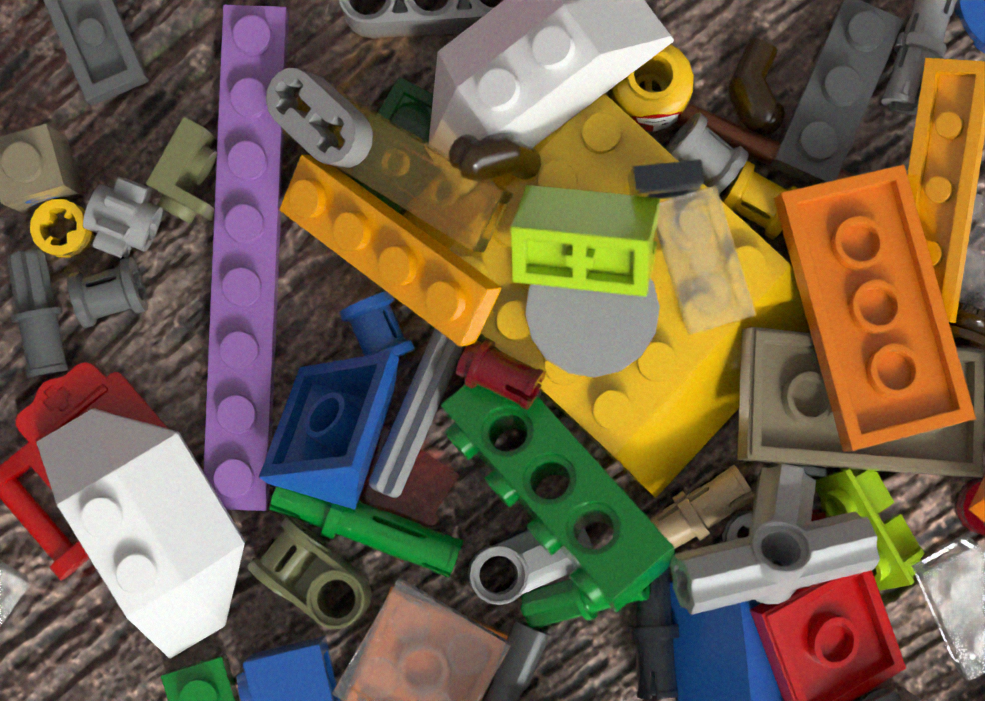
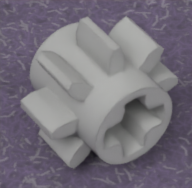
M121 177L117 178L114 188L103 184L98 185L88 202L83 219V227L97 233L92 247L122 258V256L128 258L132 247L145 252L150 247L157 233L162 217V208L149 203L153 189Z

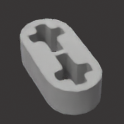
M286 68L272 78L266 94L268 112L310 155L324 164L346 168L360 164L367 157L372 147L373 138L370 123L358 109L324 78L298 68ZM298 88L301 89L299 93L300 98L311 107L309 112L297 110L298 101L293 96ZM329 123L342 126L340 134L346 140L342 148H337L339 140L327 128Z

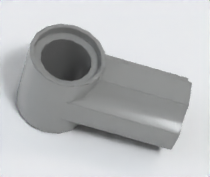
M583 528L578 536V542L586 548L593 549L587 532ZM527 530L495 545L486 546L476 552L469 563L468 578L471 587L478 597L490 604L503 605L513 602L524 593L572 573L576 566L561 549L553 556L549 555L530 531ZM494 556L508 558L515 570L514 581L510 587L500 592H492L485 589L479 577L483 563Z

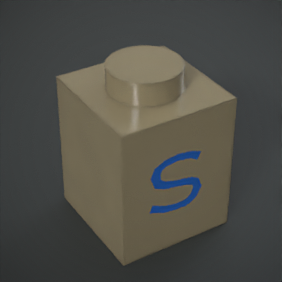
M46 123L0 137L1 204L25 214L35 211L42 203L52 199H65L69 201L84 196L69 142L65 135Z

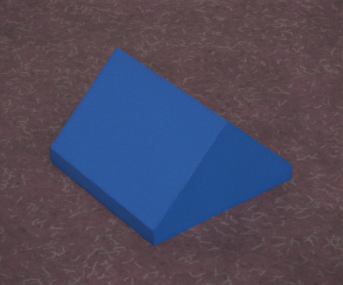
M390 351L300 367L259 478L267 484L355 510L393 399L399 358Z
M670 581L672 624H679V637L673 639L676 689H678L677 701H783L750 609L762 602L753 599L690 615L686 608H681L673 589V581Z

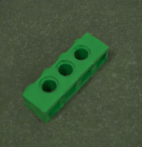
M478 384L473 389L464 385L441 404L451 424L444 430L448 439L468 461L476 454L492 471L484 479L509 508L519 501L533 517V520L526 527L549 555L553 556L561 549L576 566V569L569 576L594 606L604 599L617 613L670 567L672 557L675 554L674 546L538 396L530 408L526 410L520 404ZM509 429H520L527 433L523 445L514 451L506 452L495 448L498 437ZM550 475L566 477L570 484L567 491L561 497L548 500L536 495L537 486L545 477ZM593 522L605 523L614 530L609 543L598 549L586 548L578 542L581 530Z

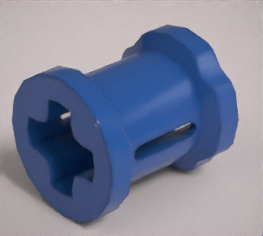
M387 291L368 297L339 311L342 322H350L364 356L391 351L394 355L400 357L415 350L412 341L405 339L390 305L395 298Z

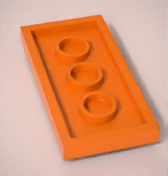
M900 165L782 192L776 196L774 202L843 453L976 419L905 166Z

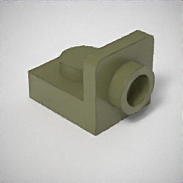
M183 117L146 184L162 194L157 206L189 224H191L196 214L212 222L215 209L208 203L188 193L193 182L200 185L213 168L217 152L212 148L217 139L206 128L186 117Z

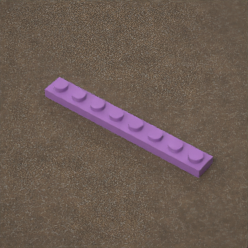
M223 5L203 472L226 510H269L270 484L260 479L259 475L272 443L281 211L279 208L282 203L284 129L268 112L266 94L272 78L278 72L287 68L289 12L286 7Z

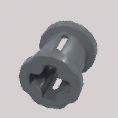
M132 257L121 259L119 267L87 276H84L79 271L71 273L67 277L70 301L75 315L83 328L94 326L97 318L128 309H133L136 314L148 311V299L139 268Z

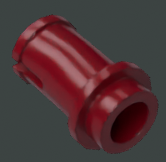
M488 338L483 343L476 341L475 344L467 345L456 370L457 375L465 378V385L473 389L478 384L520 404L522 408L528 410L542 386L538 382L544 380L546 372L494 349L495 342Z

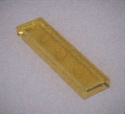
M336 89L366 117L373 133L372 147L367 157L360 164L351 168H338L468 249L484 253L513 193L489 179L476 182L463 178L460 170L455 169L450 164L449 155ZM299 96L297 110L309 112L311 107ZM329 123L327 128L339 140L337 148H342L346 141L340 134L342 126ZM283 130V132H282L283 134H285L286 136H288V137H290L291 139H293L294 141H296V140H295L293 137H291L285 130Z

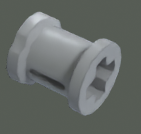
M699 112L682 125L665 149L678 161L702 159L704 185L714 194H719L735 179L745 165L749 155L741 146L732 148L707 127L708 119Z

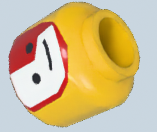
M669 44L609 90L608 96L645 131L654 132L668 128L681 118L689 104L694 83L690 62L679 48Z

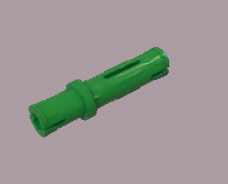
M276 486L269 507L272 511L322 528L321 535L327 538L334 539L336 534L448 578L452 573L463 544L462 539L432 530L414 521L364 504L359 500L354 510Z

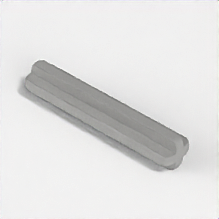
M436 328L429 340L369 480V485L373 490L392 498L399 497L404 489L464 346L459 347Z

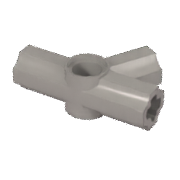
M780 463L775 467L761 468L757 477L748 537L674 554L670 564L673 575V589L681 608H686L690 615L753 599L765 604H780L788 600L798 588L874 570L880 559L877 552V535L868 517L863 518L856 511L811 522L816 480L810 478L805 473L804 468ZM766 558L775 559L783 564L784 567L774 565Z

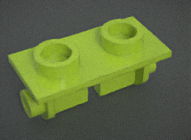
M840 468L841 471L829 474L827 477L823 476L814 479L816 480L815 490L821 498V506L823 510H826L827 518L855 511L863 518L868 517L877 535L876 544L880 559L872 572L879 591L913 584L915 581L912 576L925 569V565L921 560L925 552L919 546L902 514L894 515L885 522L881 520L878 513L895 502L876 470Z

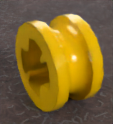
M52 199L42 203L35 210L30 221V233L34 243L42 251L59 258H73L82 254L90 246L94 232L83 227L85 210L65 199ZM66 212L64 217L73 222L76 221L77 230L67 233V244L59 246L61 240L49 236L48 228L56 226L58 224V214Z

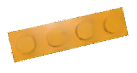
M925 58L907 176L949 322L956 323L985 139V61Z
M301 155L279 210L459 347L475 344L502 287L335 166L324 164L312 155Z

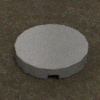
M651 278L647 297L531 284L525 316L531 339L547 361L568 374L594 378L619 372L643 355L656 333L660 307L654 282Z

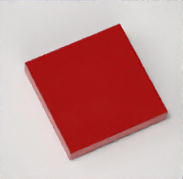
M872 570L798 588L788 600L780 604L761 603L750 609L783 701H853L907 669Z

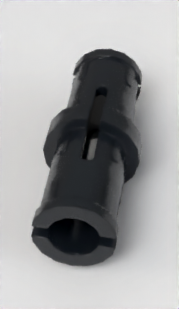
M671 567L649 584L650 595L647 600L633 602L634 625L628 626L629 640H635L637 698L652 699V696L656 695L657 699L678 697L673 639L679 637V624H672L669 577Z

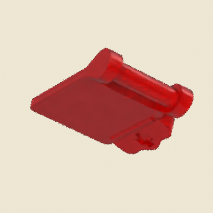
M90 362L79 363L66 375L50 379L41 384L33 402L23 409L15 420L16 427L28 443L0 465V499L54 561L49 568L60 581L70 576L90 557L80 541L75 545L72 544L18 480L32 467L52 490L36 442L93 408L169 429L124 375L119 372H113L106 376L97 365Z

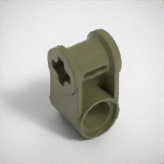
M288 515L281 521L282 532L262 558H253L247 565L248 570L265 586L281 597L290 600L318 624L326 628L340 629L351 625L367 612L371 603L372 590L368 579L363 573L334 552L329 544L313 530ZM297 547V550L295 551V553L292 555V557L289 559V561L286 563V565H285L284 567H282L283 564L285 563V561L288 559V557L291 555V553H292V552L294 551V549ZM342 580L348 583L354 590L355 605L350 613L338 614L332 611L326 604L324 598L325 589L330 581Z

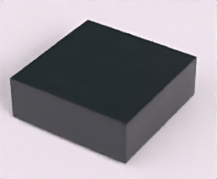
M702 159L633 166L628 175L630 195L660 199L694 196L704 184Z

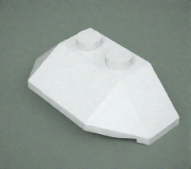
M503 0L437 52L428 147L460 195L467 198L490 179L479 182L465 179L461 176L460 170L455 169L450 164L449 149L458 137L473 135L480 141L489 135L497 133L506 134L533 148L674 40L645 0Z
M93 408L36 442L57 506L125 616L171 659L226 625L246 541L178 431Z

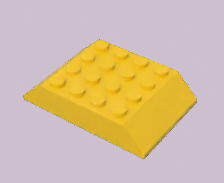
M604 93L533 147L541 158V167L535 177L520 179L510 173L494 177L467 198H464L444 171L403 216L502 287L479 335L484 340L488 338L494 341V349L536 369L544 370L546 372L545 378L542 382H538L542 384L539 391L654 498H657L739 409L742 330L757 327L809 333L810 329L792 265L703 184L694 196L660 199L659 217L653 240L657 242V248L650 277L654 282L660 308L656 333L643 355L619 372L594 378L568 374L544 358L531 339L525 316L531 284L515 283L512 281L511 225L526 185L630 195L628 175L633 166L679 162Z

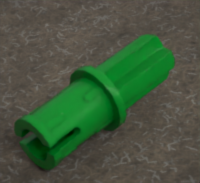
M572 579L539 587L522 595V605L520 606L523 617H525L529 627L539 628L580 616L590 621L597 618L598 611L611 608L604 599L594 606L579 590ZM649 585L628 603L647 600L650 595Z

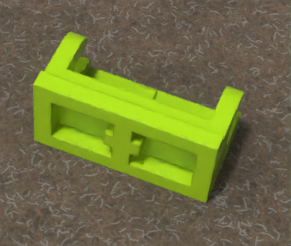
M526 185L511 225L512 281L515 283L647 297L657 248V242L653 240L659 217L660 198Z

